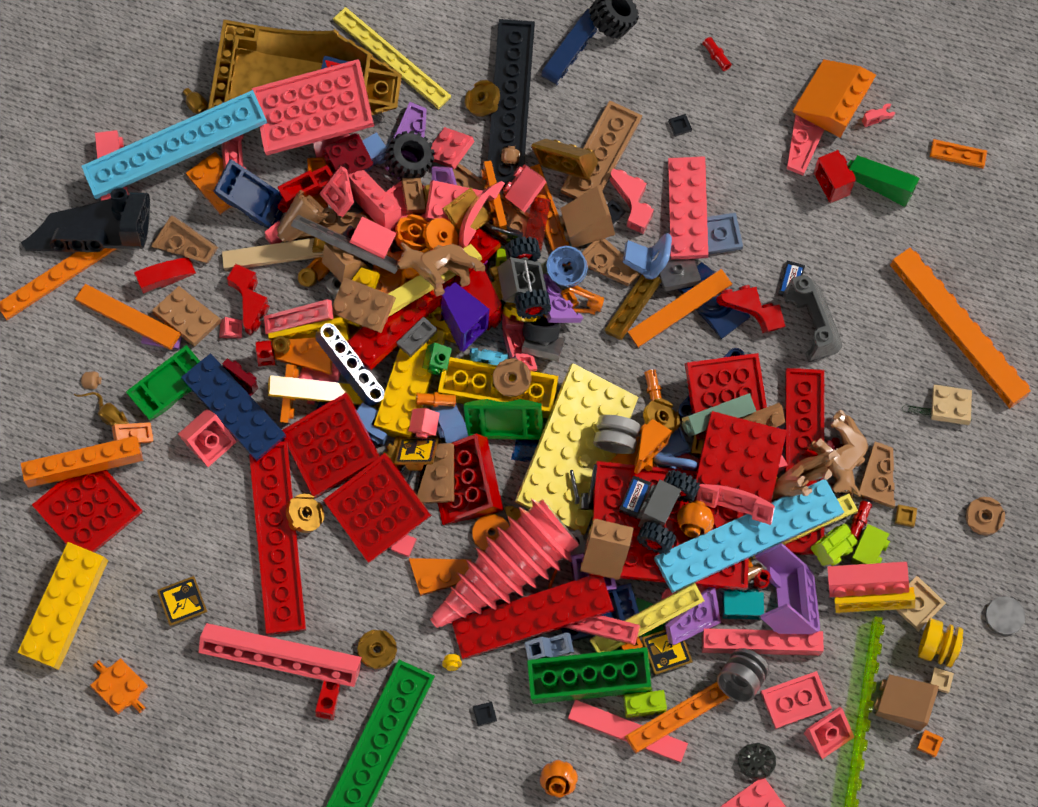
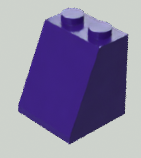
M454 282L450 287L447 286L444 289L445 293L442 294L441 315L459 350L463 353L488 329L490 309Z

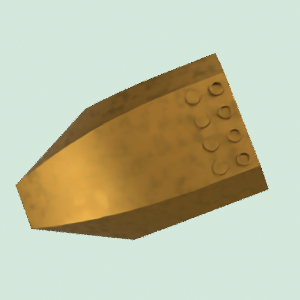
M223 19L208 110L252 91V88L321 70L323 58L328 56L348 62L359 59L371 113L375 115L397 109L402 74L391 69L385 62L382 63L374 58L373 54L357 46L352 40L344 38L335 29L330 31L287 30Z

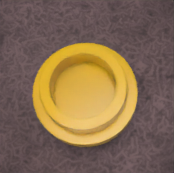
M448 654L444 657L442 666L448 671H456L462 666V661L459 655Z

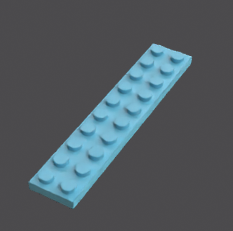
M252 90L84 164L81 167L95 199L111 193L114 189L123 188L268 122Z
M823 479L808 486V488L812 489V493L808 496L801 494L794 497H784L771 503L775 506L771 525L752 520V515L746 514L711 530L705 535H700L698 538L696 537L672 548L669 554L665 555L662 553L655 556L654 560L671 592L674 593L843 515L844 511L828 482Z

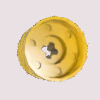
M929 618L921 638L918 658L931 662L935 654H938V664L942 665L946 658L945 665L951 668L961 651L963 628L957 627L953 634L954 626L950 624L944 632L943 621Z

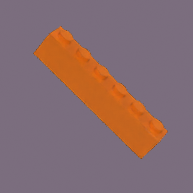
M132 436L20 464L24 482L30 488L144 460L140 442L137 436Z

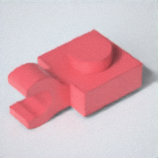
M885 104L882 109L867 111L862 119L864 127L874 125L884 119L893 118L895 112L888 113L886 111L890 109L891 104Z

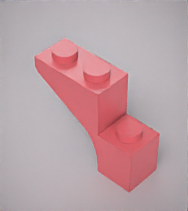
M613 168L610 182L630 208L631 214L627 221V227L644 234L654 212L650 205L639 203L646 190L647 183L638 177L627 175L623 170Z

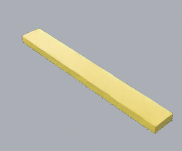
M345 7L333 18L336 24L381 62H385L391 69L401 73V78L438 110L451 98L448 92Z

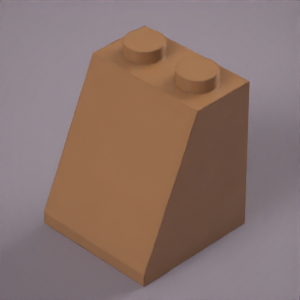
M601 185L594 187L560 208L562 216L559 217L561 226L566 227L567 231H563L566 242H571L572 247H578L615 235L611 215Z
M594 519L587 536L580 571L619 580L629 551L633 528Z
M889 674L886 680L882 679L879 687V690L882 691L881 697L876 698L873 709H876L875 715L921 731L929 722L939 686Z

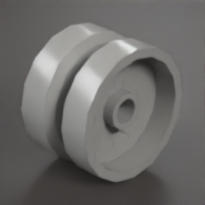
M600 415L597 422L599 432L595 433L594 446L612 453L633 454L637 445V441L634 438L639 435L640 424L623 416Z

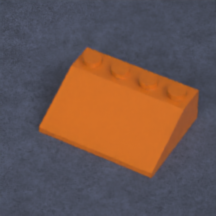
M823 59L792 112L841 138L871 87L876 74L861 66Z

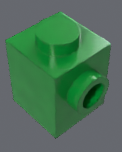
M435 342L428 345L422 368L427 369L431 374H439L446 371L452 348Z

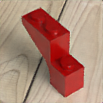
M235 263L227 278L228 286L236 289L243 297V325L245 332L252 335L253 331L259 329L261 324L259 320L262 315L265 316L270 305H268L267 297L254 292L258 284L256 272Z
M750 285L739 287V290L734 292L732 289L721 291V295L716 297L719 305L752 315L758 321L762 333L785 327L780 305L774 306L773 303L761 306L757 286L750 288Z

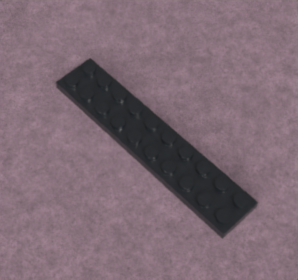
M499 19L494 84L499 88L500 100L497 111L491 113L488 161L492 162L496 182L502 181L505 183L502 188L509 181H513L517 168L519 166L523 167L525 164L535 21ZM515 146V149L520 151L519 162L516 165L501 161V154L504 148Z

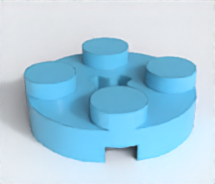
M470 348L469 356H471V361L487 362L489 360L488 364L498 365L500 362L508 359V354L486 349L479 351L478 348Z

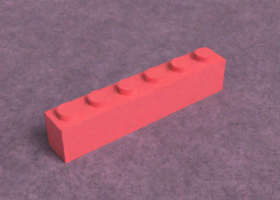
M704 628L702 632V653L732 654L736 649L746 648L757 654L821 656L824 651L823 631L814 634H779L773 630Z

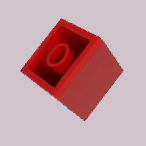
M473 269L469 273L470 284L462 288L490 309L487 329L489 331L492 327L496 328L501 322V302L486 271H475Z

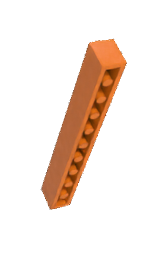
M910 247L895 257L890 265L1008 408H1012L1026 398L1031 392L1028 383L1018 376L1016 369L1012 365L1007 363L1003 353L996 350L991 339L981 332L980 326L970 319L968 312L964 308L959 306L955 296L951 293L949 294L943 282L933 275L932 269L922 262L920 255Z

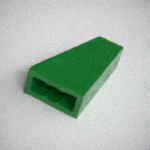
M857 155L854 161L850 160L847 165L849 170L853 171L856 182L903 207H906L920 179L912 174Z

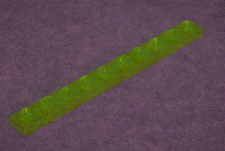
M877 616L873 618L871 624L844 807L859 806V799H856V795L862 786V779H859L860 771L864 770L865 759H862L863 751L866 752L868 740L865 739L866 732H869L871 720H868L869 712L872 713L874 701H871V694L875 693L877 682L874 681V674L878 673L879 662H876L877 655H880L882 650V643H879V640L885 630V624H882L883 618Z

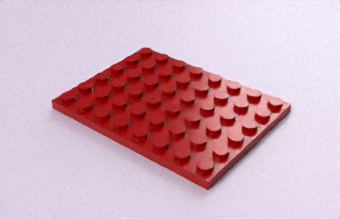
M597 461L593 520L598 519L633 528L629 551L620 578L666 583L654 560V557L659 555V552L655 553L653 550H648L647 547L639 544L637 540L641 529L638 526L640 519L619 512V509L633 475L651 482L650 491L653 484L657 486L659 479L664 480L669 470H678L682 474L683 472L687 473L686 475L692 476V479L696 478L697 471L653 467L651 471H647L644 467L636 474L634 473L635 465ZM677 499L664 525V528L666 527L668 531L673 532L676 536L672 548L694 539L686 536L679 528L677 522L678 511L688 504V501L686 503L683 500L678 501ZM719 505L715 508L706 506L710 508L714 517V525L711 530L746 515V513ZM749 558L696 582V586L746 591L748 589Z

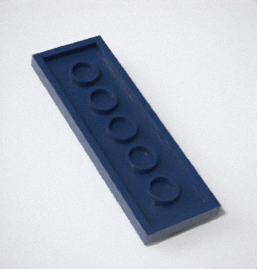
M211 353L181 377L185 384L211 412L218 416L228 431L256 461L286 438V434Z

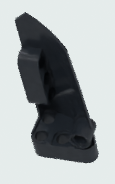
M117 188L111 191V199L50 213L39 228L21 242V245L26 251L100 252L103 248L144 249L149 229L150 195L149 193L131 192L128 195L124 188Z

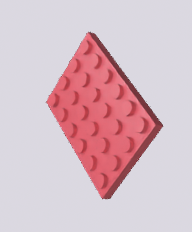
M359 59L252 88L268 122L260 126L266 156L374 127Z

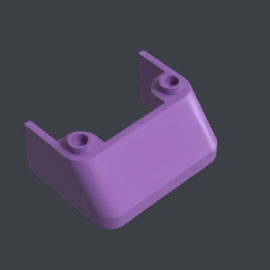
M782 543L755 555V558L770 573L769 583L773 584L777 589L778 608L760 615L761 619L773 631L779 634H814L819 632L820 622L816 585L812 570Z

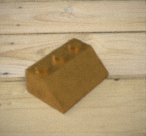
M543 139L531 145L540 165L551 170L589 180L598 164L595 153L588 148L582 149L573 144L567 145L558 140Z

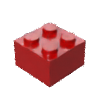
M836 150L818 158L813 173L829 203L849 196L856 178L853 171L849 170L845 156L841 155L839 150Z

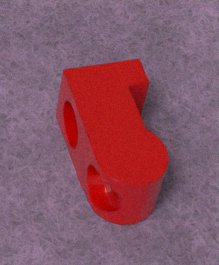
M271 340L255 342L258 367L275 365L274 349L272 348Z
M329 681L323 682L315 710L316 717L334 720L341 684Z

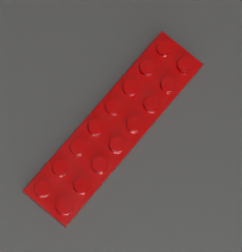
M590 575L511 601V603L496 606V610L489 608L481 611V614L474 613L466 616V618L456 619L452 621L461 657L466 659L612 612L614 608L604 577Z

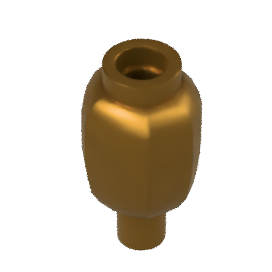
M189 88L183 90L186 96V104L193 113L200 114L208 110V102L201 94L192 92Z

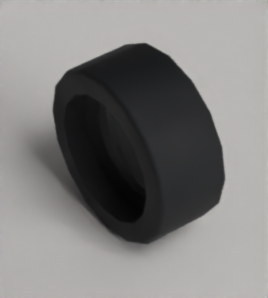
M544 317L537 318L533 322L524 321L523 337L535 342H553L559 337L560 325L559 323H548L547 318Z

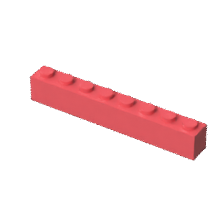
M206 623L200 636L198 652L355 687L362 658Z

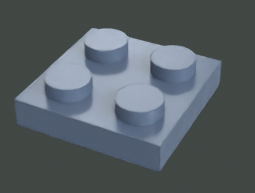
M736 213L707 217L708 255L743 249Z

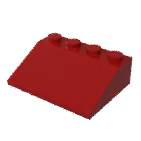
M476 433L453 442L454 502L438 503L442 525L480 518L487 514L503 511L487 437Z

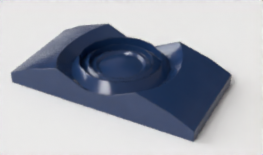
M229 159L213 192L226 204L239 209L252 221L261 226L270 228L276 222H279L284 213L278 209V204L283 198L281 193L232 159Z
M703 262L697 265L701 282L715 273ZM695 286L681 288L678 290L683 295ZM720 293L697 308L696 311L715 333L723 339L747 321L750 315L719 305L716 297L721 295Z
M631 583L618 586L615 590H608L614 611L602 614V616L624 621L639 613ZM561 628L562 634L570 633L572 642L595 636Z

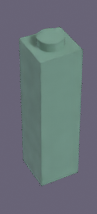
M749 393L682 418V426L684 431L688 433V436H692L706 431L711 411L740 418L756 412V408Z

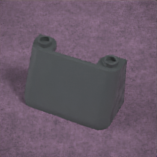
M801 275L791 278L783 292L785 302H794L797 304V308L806 306L816 330L814 340L811 341L812 347L805 353L808 362L838 353L842 348V340L822 289L808 276Z

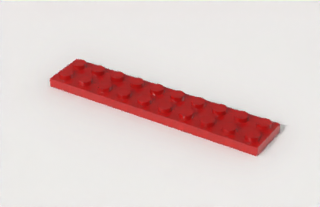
M480 228L476 230L468 244H472L482 256L481 262L483 264L501 247L499 241ZM456 275L443 283V289L447 286L450 287L454 282L459 285L460 277ZM434 289L390 315L381 333L363 326L347 343L363 364L372 370L397 346V342L421 318H427L441 304L442 295L436 296Z
M786 368L785 430H787L785 437V461L788 464L785 467V473L801 460L818 456L816 452L810 451L807 447L812 441L816 442L819 438L824 441V370ZM823 478L814 481H809L806 484V486H810L816 482H819L823 480ZM824 527L784 546L794 554L815 555L811 550V546L824 537Z
M287 441L278 443L258 461L249 454L266 635L306 631L297 532L289 527L286 517L287 503L293 499L288 445Z

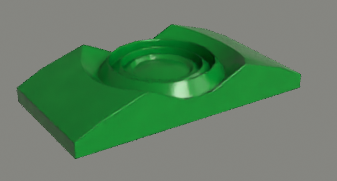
M186 345L128 389L126 394L151 421L165 413L184 395L192 392L181 377L198 364L200 360Z
M483 399L464 403L465 425L468 436L477 433L487 437V439L540 440L543 433L541 403L522 399L509 402Z

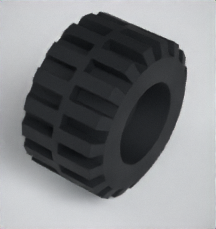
M595 0L589 10L594 26L604 33L605 36L613 39L623 37L639 19V12L633 0Z
M403 131L402 134H397L388 145L384 155V160H386L385 167H389L388 172L390 174L393 173V177L396 179L398 177L401 178L400 181L405 178H422L434 161V149H431V142H427L428 138L421 137L422 134L419 132L414 134V131L409 133ZM406 150L413 153L417 162L411 163L405 160L401 151Z

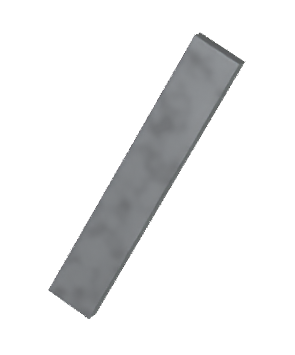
M300 215L291 224L296 229L394 274L399 269L397 268L399 261L387 255L384 259L349 243L350 238Z

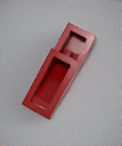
M325 165L314 172L309 170L277 188L285 202L291 203L300 190L304 191L303 195L305 197L319 194L333 177V173L328 165Z
M187 257L158 263L138 270L134 274L144 294L158 287L164 288L196 274L190 259Z

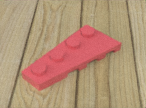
M796 114L786 169L804 176L824 129Z

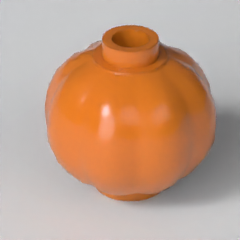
M694 501V503L684 505L678 511L677 522L679 528L686 536L698 538L700 535H705L711 531L714 525V517L712 511L705 506L704 502Z
M554 760L546 764L540 776V784L545 792L557 798L565 797L574 792L578 781V774L573 769V766L569 762Z

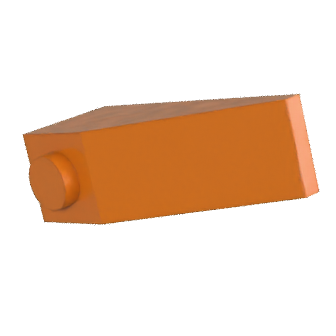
M654 419L648 424H644L639 431L641 435L638 441L634 469L636 474L668 444L672 430Z

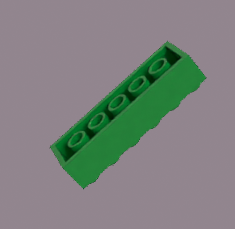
M647 647L527 660L530 697L533 704L652 691Z

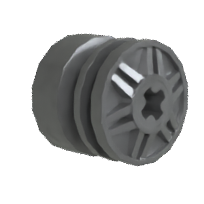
M746 648L736 649L717 676V684L733 700L739 702L752 701L770 673L769 666L756 652Z

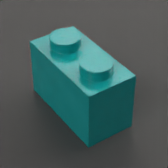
M735 589L724 591L722 596L723 619L762 620L760 615L764 614V592H759L756 589H749L747 592H739V590Z

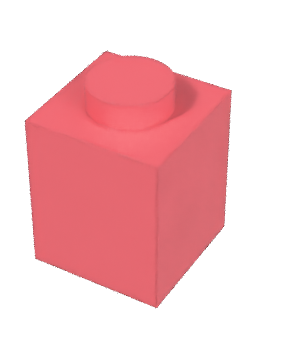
M427 408L413 409L409 432L415 433L416 437L427 439L428 436H436L440 413Z

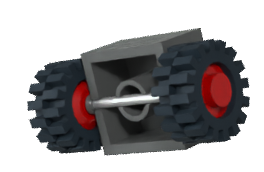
M532 237L516 238L515 241L511 240L505 246L507 260L497 267L503 301L515 303L519 317H527V319L531 317L537 318V316L542 317L543 314L546 315L551 311L549 293L546 291L541 263L536 262L541 256L538 240Z
M669 470L663 481L659 479L657 486L652 485L637 517L640 519L638 526L641 527L637 540L639 544L647 547L648 550H653L655 553L659 552V554L664 553L665 555L670 553L676 536L673 532L668 531L666 527L664 528V525L676 500H683L686 503L688 501L690 503L694 501L700 488L697 480L692 479L690 475L687 476V473L683 472L682 474L678 470Z

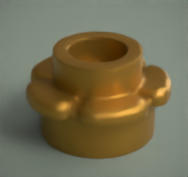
M278 336L272 342V348L276 354H286L290 349V340L284 336Z

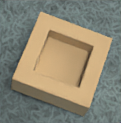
M934 668L930 684L939 686L938 691L948 694L954 673Z

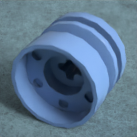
M558 247L549 255L546 264L549 276L560 286H576L587 275V260L575 247ZM570 262V266L573 269L565 272V268L563 267V265H568V263Z

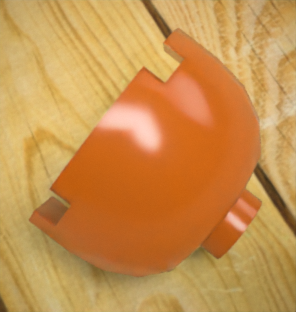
M413 214L402 217L394 230L396 233L394 238L397 245L402 250L401 242L413 250H424L426 248V241L423 238V230L428 221L419 215Z

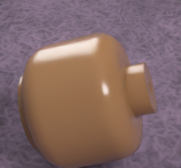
M508 146V148L502 150V162L514 165L519 162L520 151L515 149V146Z
M96 371L85 372L81 377V384L85 389H96L98 384H101L102 378L99 377V373Z

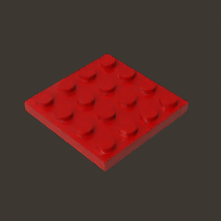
M758 353L684 363L692 414L749 393L756 411L767 407ZM706 431L696 434V439L705 438Z
M348 393L340 395L282 430L286 434L284 439L287 441L290 452L312 496L315 498L358 474L380 457Z
M711 411L695 479L699 484L720 485L743 490L771 503L787 430Z
M387 453L381 455L323 500L368 563H371L432 516Z
M107 470L61 480L32 504L33 508L66 545L69 542L94 553L143 513V510Z

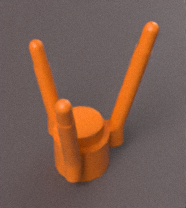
M577 285L568 288V291L588 299L587 306L590 309L574 308L573 310L576 313H591L595 315L596 311L601 312L604 297L593 294Z

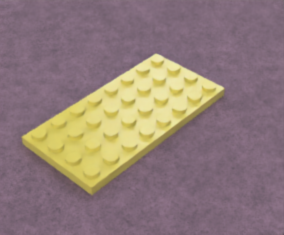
M574 363L570 364L515 502L530 509L533 507L531 498L538 502L544 499L568 529H573L574 531L579 529L581 534L584 535L593 515V510H580L579 504H574L575 496L570 470L574 471L579 497H581V493H589L594 464L597 461L611 462L617 454L594 446L595 433L599 432L597 428L598 417L600 415H617L631 418L639 397Z

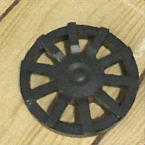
M760 743L748 744L739 754L738 765L745 776L757 780L764 779L775 770L776 756L769 746ZM753 747H757L756 753L752 750ZM760 748L764 749L762 753H759ZM749 750L751 756L746 754L745 751ZM767 752L771 755L764 757ZM742 756L748 758L749 760L742 761ZM773 759V764L765 762V760ZM749 764V767L745 770L743 765ZM765 765L771 767L768 772L764 768ZM751 769L755 770V775L749 773ZM762 769L764 774L758 775V770Z

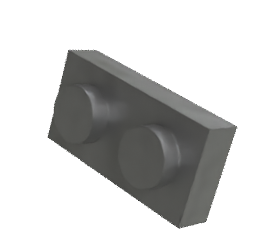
M423 317L397 342V346L411 358L437 333V328Z

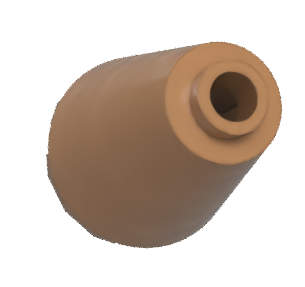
M302 190L296 194L277 228V236L283 242H292L305 233L291 226L293 220L298 215L317 224L328 216L327 213H322L323 207L310 195L305 197Z

